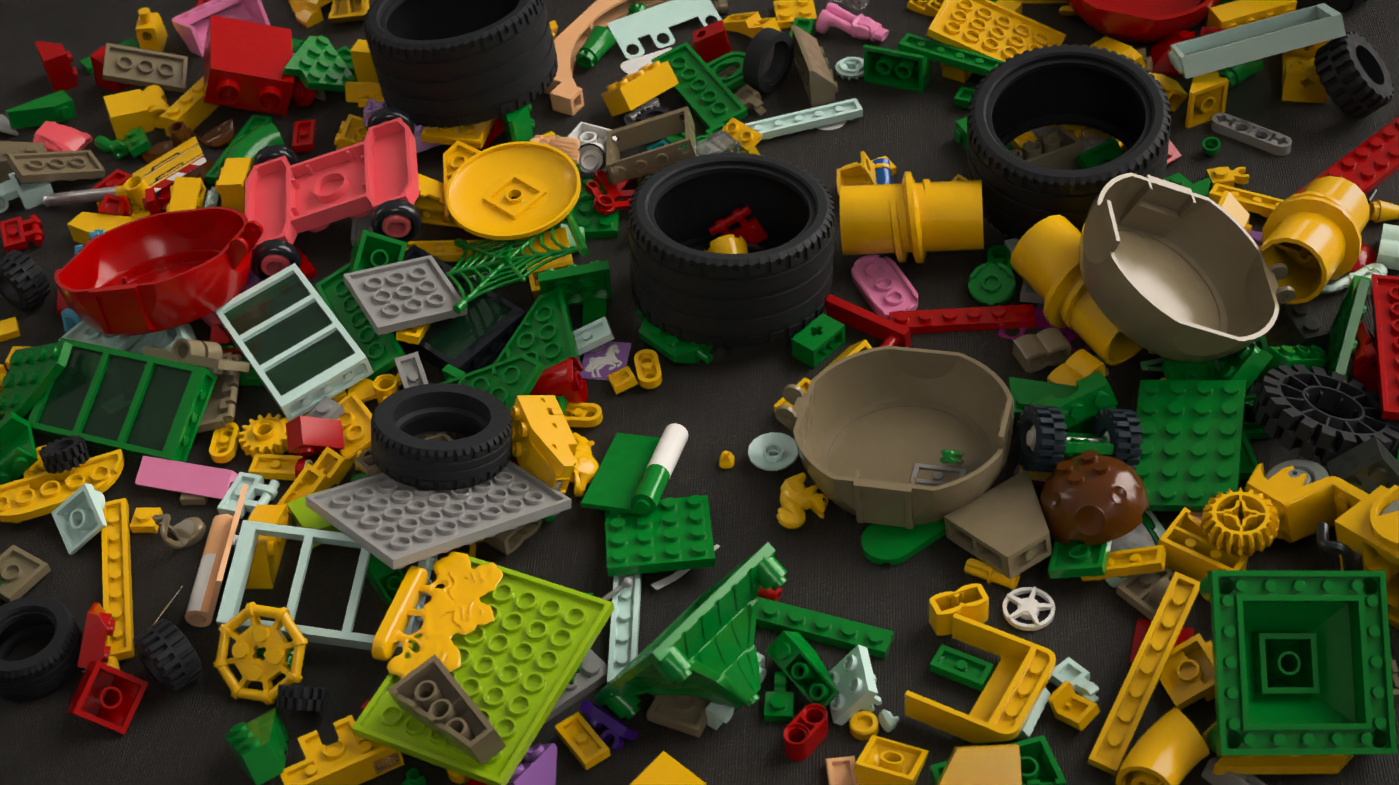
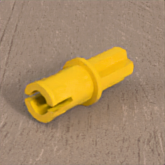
M969 558L964 567V571L967 574L985 579L988 584L993 582L1011 590L1016 589L1020 579V574L1009 579L985 562Z

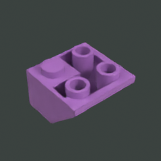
M539 743L535 746H530L507 785H556L557 746L554 743Z

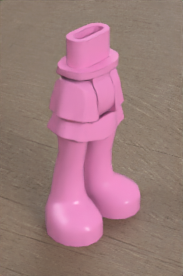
M832 2L827 4L826 10L823 9L820 12L816 23V32L825 34L830 27H835L850 34L851 37L862 40L870 39L871 42L876 40L883 42L889 34L888 29L882 28L881 24L871 18L865 17L863 14L855 16Z

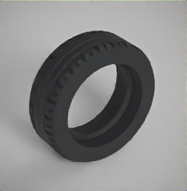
M449 383L409 387L385 398L373 412L371 418L372 457L375 464L385 475L410 487L426 490H457L476 486L498 475L509 462L512 452V417L509 410L498 398L478 388ZM430 431H454L470 435V437L458 440L435 441L417 438L413 435Z

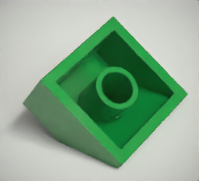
M530 102L527 105H523L522 108L514 110V112L501 116L504 133L508 142H529L531 138H534L533 131L536 128L533 118H530V113H533Z

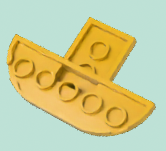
M43 446L37 447L38 460L23 473L24 478L0 485V522L20 523L52 513L84 483L92 484L94 490L104 493L116 482L123 470L125 459L122 449L91 457L89 460H86V463L79 464V467L71 468L72 470H64L62 473L57 471L55 474H52L45 470L39 454V450Z

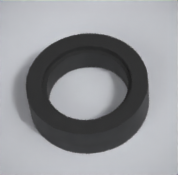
M767 27L755 35L747 48L743 62V78L746 84L758 91L773 93L784 83L791 69L794 57V43L789 34ZM774 46V55L771 65L763 76V67L766 56L770 49Z

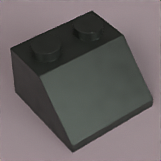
M1306 302L1285 306L1280 309L1274 325L1264 335L1266 336L1268 348L1282 345H1316L1326 351L1329 333Z

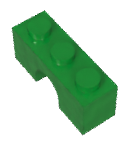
M1098 370L1076 381L1078 390L1071 396L1056 398L1051 393L1029 405L1057 406L1061 410L1060 414L1064 415L1063 423H1066V427L1069 428L1098 414L1100 410L1108 409L1118 403L1108 381Z

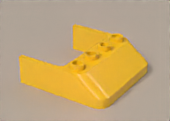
M954 613L952 616V638L997 655L1001 660L969 715L907 690L905 693V716L974 744L1011 741L1019 735L1055 670L1056 656L1048 648Z

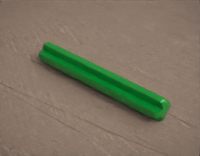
M944 449L940 452L943 455L940 459L943 464L961 465L965 462L962 459L965 456L963 451Z

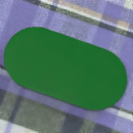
M944 519L937 522L915 525L913 529L873 523L864 530L861 537L863 554L875 564L883 565V563H890V566L901 564L946 534Z

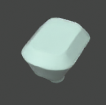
M882 709L879 713L878 721L882 728L889 733L896 727L899 717L893 716L890 711Z

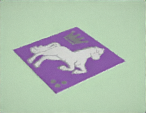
M609 341L584 353L582 361L584 371H580L581 377L608 380L607 376L627 366L631 343Z

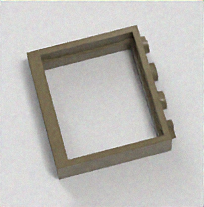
M688 106L607 132L606 167L613 185L655 172L660 168H665L668 164H673V162L697 156L695 124ZM684 114L685 119L681 120L680 115ZM685 132L686 139L620 159L621 151ZM618 135L620 140L615 141L612 137ZM687 144V148L682 150L681 145Z

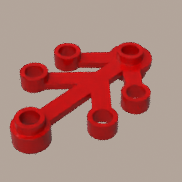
M595 171L594 181H588L585 187L587 193L595 198L593 202L594 209L602 215L611 214L614 212V209H625L629 212L631 199H627V201L614 200L632 198L635 190H623L627 183L633 182L636 178L612 186L605 171ZM599 184L602 185L607 195L601 193Z

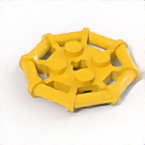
M250 602L246 604L242 611L227 623L221 624L218 628L220 636L213 668H217L231 691V697L234 699L243 698L271 705L274 704L277 698L279 684L294 685L295 683H300L303 679L301 672L305 647L309 644L308 638H304L291 618L290 610L286 607L275 608ZM260 616L273 618L275 621L272 626L262 625ZM250 618L251 626L241 634L235 630ZM283 626L293 641H287L281 631ZM230 638L236 640L232 647L233 657L227 659ZM258 648L266 649L264 660L257 657ZM294 648L290 668L286 657L287 654H290V649ZM235 664L243 676L240 682L236 679L229 665ZM281 673H284L286 677L273 687L272 680ZM251 681L262 682L263 691L247 687Z

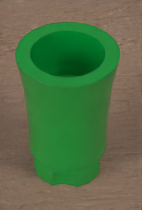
M594 26L576 55L577 64L586 69H591L596 65L601 57L614 47L616 43L612 32L603 26Z
M1261 58L1221 69L1219 75L1229 80L1228 89H1231L1248 77L1260 72L1263 69V60Z

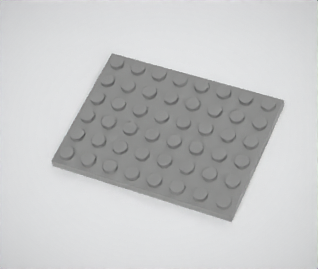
M510 460L503 470L492 479L463 489L426 490L401 484L382 472L305 496L307 507L393 570L404 568L406 565L417 561L427 560L429 557L440 553H448L452 549L471 545L475 541L494 537L498 533L514 530L518 526L537 522L544 517L557 515L562 511L571 509V498L552 488Z

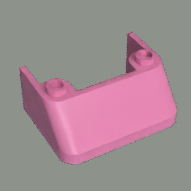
M211 0L172 19L175 29L190 52L204 57V45L210 15L270 25L261 0Z

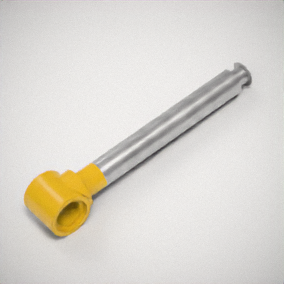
M135 175L130 177L123 186L52 193L50 195L45 194L43 196V203L49 207L50 205L60 206L102 201L106 194L117 197L125 195L129 201H133L136 205L140 206L143 205L142 199L145 198V189L150 188V186L141 175Z

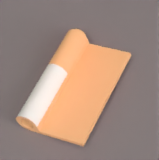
M246 484L242 486L235 515L221 514L215 516L212 520L185 613V620L195 627H206L212 622L232 546L236 547L239 535H236L248 488Z

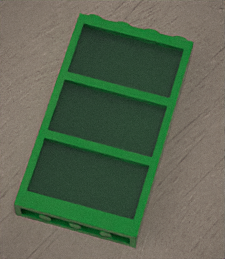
M60 338L59 342L66 341L72 344L73 347L64 370L34 404L32 412L28 417L33 431L58 439L79 435L84 438L86 445L110 451L122 449L123 454L141 458L149 456L186 463L218 376L204 367Z

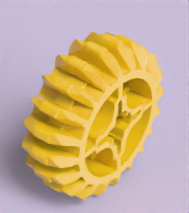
M1228 488L1226 494L1218 492L1216 498L1210 497L1208 504L1203 509L1201 524L1204 536L1208 537L1209 544H1216L1218 551L1225 548L1228 555L1232 551L1237 552L1240 557L1243 552H1247L1252 556L1254 550L1263 552L1265 546L1270 547L1273 539L1278 534L1279 519L1276 507H1272L1271 499L1264 500L1262 493L1254 495L1252 489L1247 493L1243 492L1241 488L1237 492H1233Z

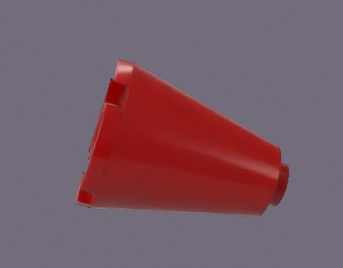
M577 357L567 358L545 369L529 395L565 396L568 403L587 402L586 378L582 379L580 371L584 370Z

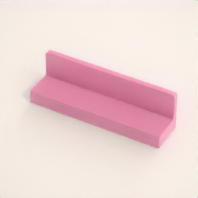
M143 456L135 484L222 500L238 474L227 469Z

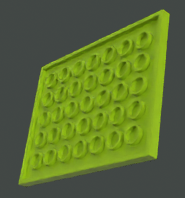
M469 556L472 569L479 565L490 563ZM497 565V569H501L503 577L495 590L479 598L481 603L491 606L495 621L486 625H478L474 631L466 635L456 633L452 636V643L460 651L461 665L450 673L495 728L506 747L481 765L397 705L388 689L400 681V677L390 673L353 725L354 735L488 785H507L614 611L613 602ZM416 634L414 638L419 639L422 634ZM411 641L410 643L412 644L409 648L414 653H417L420 647L417 642ZM405 652L404 657L410 658V654Z

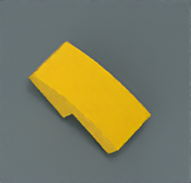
M909 0L907 8L923 15L936 17L945 0Z

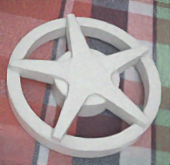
M1022 587L1007 594L1003 601L1002 612L1006 621L1013 627L1025 631H1035L1048 626L1052 622L1055 615V604L1046 592L1036 587ZM1021 594H1030L1028 598L1021 599L1016 597ZM1035 595L1042 597L1047 603H1039L1035 599ZM1009 601L1018 606L1017 610L1011 615L1007 611ZM1051 610L1049 616L1042 622H1039L1037 617L1040 611ZM1021 617L1025 620H1032L1034 624L1020 623L1015 619Z

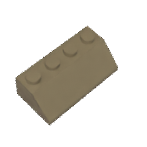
M791 26L794 43L793 60L811 106L836 102L835 94L839 92L837 81H834L832 69H829L827 57L824 58L823 47H819L817 39L798 26Z

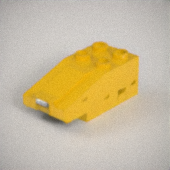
M555 395L517 396L515 404L510 410L512 417V454L516 457L522 469L565 495L573 468L577 464L574 459L577 442Z

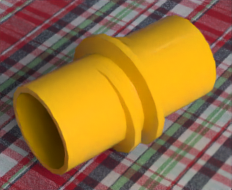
M906 171L900 184L841 186L840 232L843 255L895 253L898 262L905 263L908 253H912L915 262L922 264L927 252L984 250L982 181L930 182V179H922L921 183H915L911 171Z
M1326 176L1315 179L1301 193L1293 194L1279 203L1276 209L1271 212L1262 229V246L1260 250L1264 255L1267 267L1276 263H1283L1288 268V275L1281 280H1277L1279 288L1282 286L1294 288L1296 295L1292 301L1288 302L1289 304L1306 303L1320 295L1328 281L1338 279L1349 272L1361 254V232L1369 220L1370 206L1360 188L1344 178Z
M1061 215L1049 216L1039 221L1018 241L1012 252L1010 263L1012 268L1045 301L1043 313L1046 320L1055 327H1068L1070 330H1074L1106 364L1116 365L1132 358L1143 347L1128 338L1111 323L1096 305L1083 281L1079 265L1081 232Z

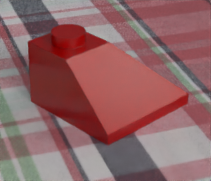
M1188 30L1174 31L1152 46L1150 54L1153 60L1152 73L1184 77L1170 63L1168 52L1171 51L1170 45L1194 39L1196 32Z

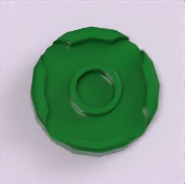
M989 262L981 264L973 270L968 280L970 296L976 303L984 307L1003 305L1011 299L1016 288L1013 272L1009 267L995 262V264H989Z

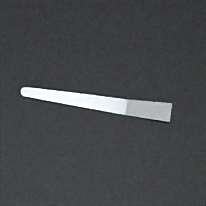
M715 545L714 551L717 550L720 546ZM690 569L678 570L674 574L651 584V586L659 590L679 579Z

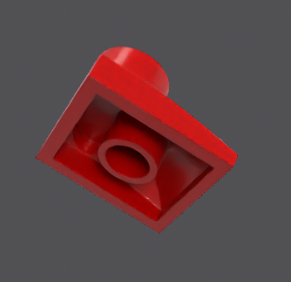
M94 602L87 613L77 667L87 668L90 661H100L102 663H108L111 647L107 646L108 636L114 635L116 620L111 619L112 614L106 613L100 603Z

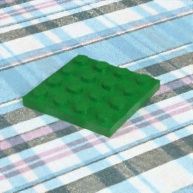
M708 495L660 499L656 510L650 515L605 510L608 577L716 567Z

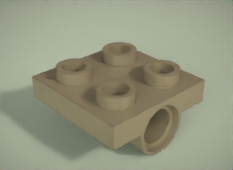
M1165 566L1164 571L1131 575L1117 586L1116 594L1153 621L1175 572Z

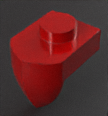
M106 194L98 208V213L130 217L132 215L131 203L125 195L117 197Z

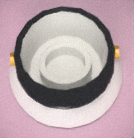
M593 142L580 146L578 150L580 152L578 164L582 173H579L580 178L592 177L597 170L607 172L606 148Z

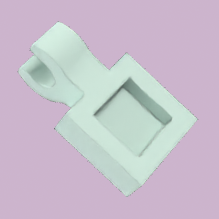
M1069 657L1055 667L1049 681L1057 687L1064 681H1068L1072 684L1074 691L1080 696L1095 703L1099 700L1094 695L1099 691V687L1089 681L1090 672Z

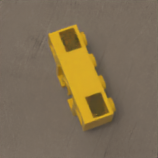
M350 715L333 722L338 736V741L328 746L323 745L317 730L297 738L305 760L285 768L280 776L284 785H359L405 764L400 751L354 735L352 727L355 721L353 716Z

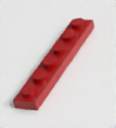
M1033 304L889 312V320L909 328L910 334L1031 328L1036 326Z

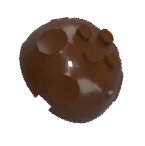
M1095 450L1085 451L1082 455L1058 463L1057 469L1047 478L1039 500L1050 537L1057 542L1070 545L1069 540H1084L1086 546L1120 538L1143 522L1142 514L1145 509L1149 511L1146 486L1135 470L1117 458L1098 455Z

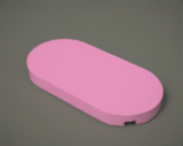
M872 254L863 256L854 263V267L851 269L852 281L876 314L889 319V312L916 311L918 307V293L891 258L886 256L885 259L879 258V255Z

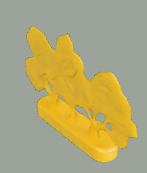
M452 551L447 557L434 562L433 569L437 577L436 581L427 585L428 573L426 569L411 566L374 637L372 657L377 660L388 661L393 656L399 642H401L403 653L393 657L387 665L389 673L399 676L400 680L435 654L449 672L459 668L461 665L460 651L452 643V636L456 633L466 635L474 631L478 625H486L495 621L491 606L481 603L479 600L481 596L495 590L503 577L501 569H497L495 563L482 564L472 569L468 554ZM438 584H444L445 586L443 589L435 588ZM425 591L432 597L431 601L425 604L422 609L417 610L416 607ZM412 615L422 617L423 624L417 632L410 635L404 634ZM416 634H422L419 639L414 638ZM410 640L417 642L420 650L417 653H414L409 648L412 644L408 643ZM405 652L409 653L411 657L405 658Z

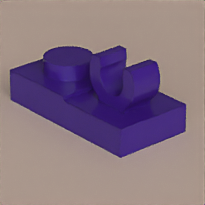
M585 699L579 710L588 715L585 719L586 721L598 728H601L602 725L609 728L601 734L600 738L604 743L608 744L614 736L615 741L611 746L613 750L620 751L623 748L624 738L634 742L639 735V732L598 704Z

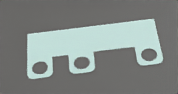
M671 0L607 23L625 57L627 59H634L645 53L638 40L640 37L650 34L655 45L658 48H664L675 43V39L668 27L695 17H699L704 27L707 26L705 19L708 16H715L718 21L722 19L711 0ZM658 34H667L670 38L669 42L666 44L659 43L657 41ZM630 44H635L638 46L639 52L631 55L626 51V47Z

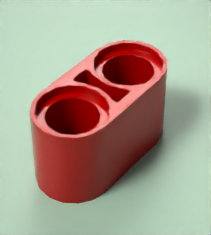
M809 704L786 726L783 733L784 749L786 756L790 760L799 762L805 760L827 737L828 716L826 708L820 704Z

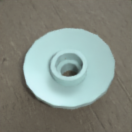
M770 432L758 436L751 442L748 456L756 467L767 471H777L792 465L798 458V450L795 440L789 435Z

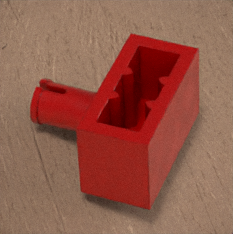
M298 416L286 423L287 451L289 455H321L327 446L335 452L345 449L341 420Z

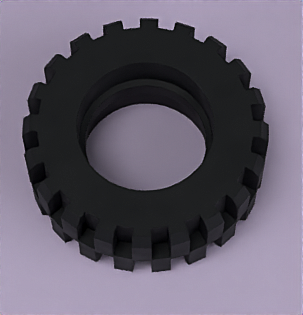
M1347 31L1346 36L1332 39L1318 48L1314 56V65L1316 66L1315 70L1317 75H1319V80L1334 104L1338 105L1339 109L1342 112H1346L1349 117L1355 119L1365 118L1392 100L1394 84L1390 78L1391 75L1386 69L1384 61L1379 57L1378 52L1372 48V45L1363 36H1359L1356 32Z

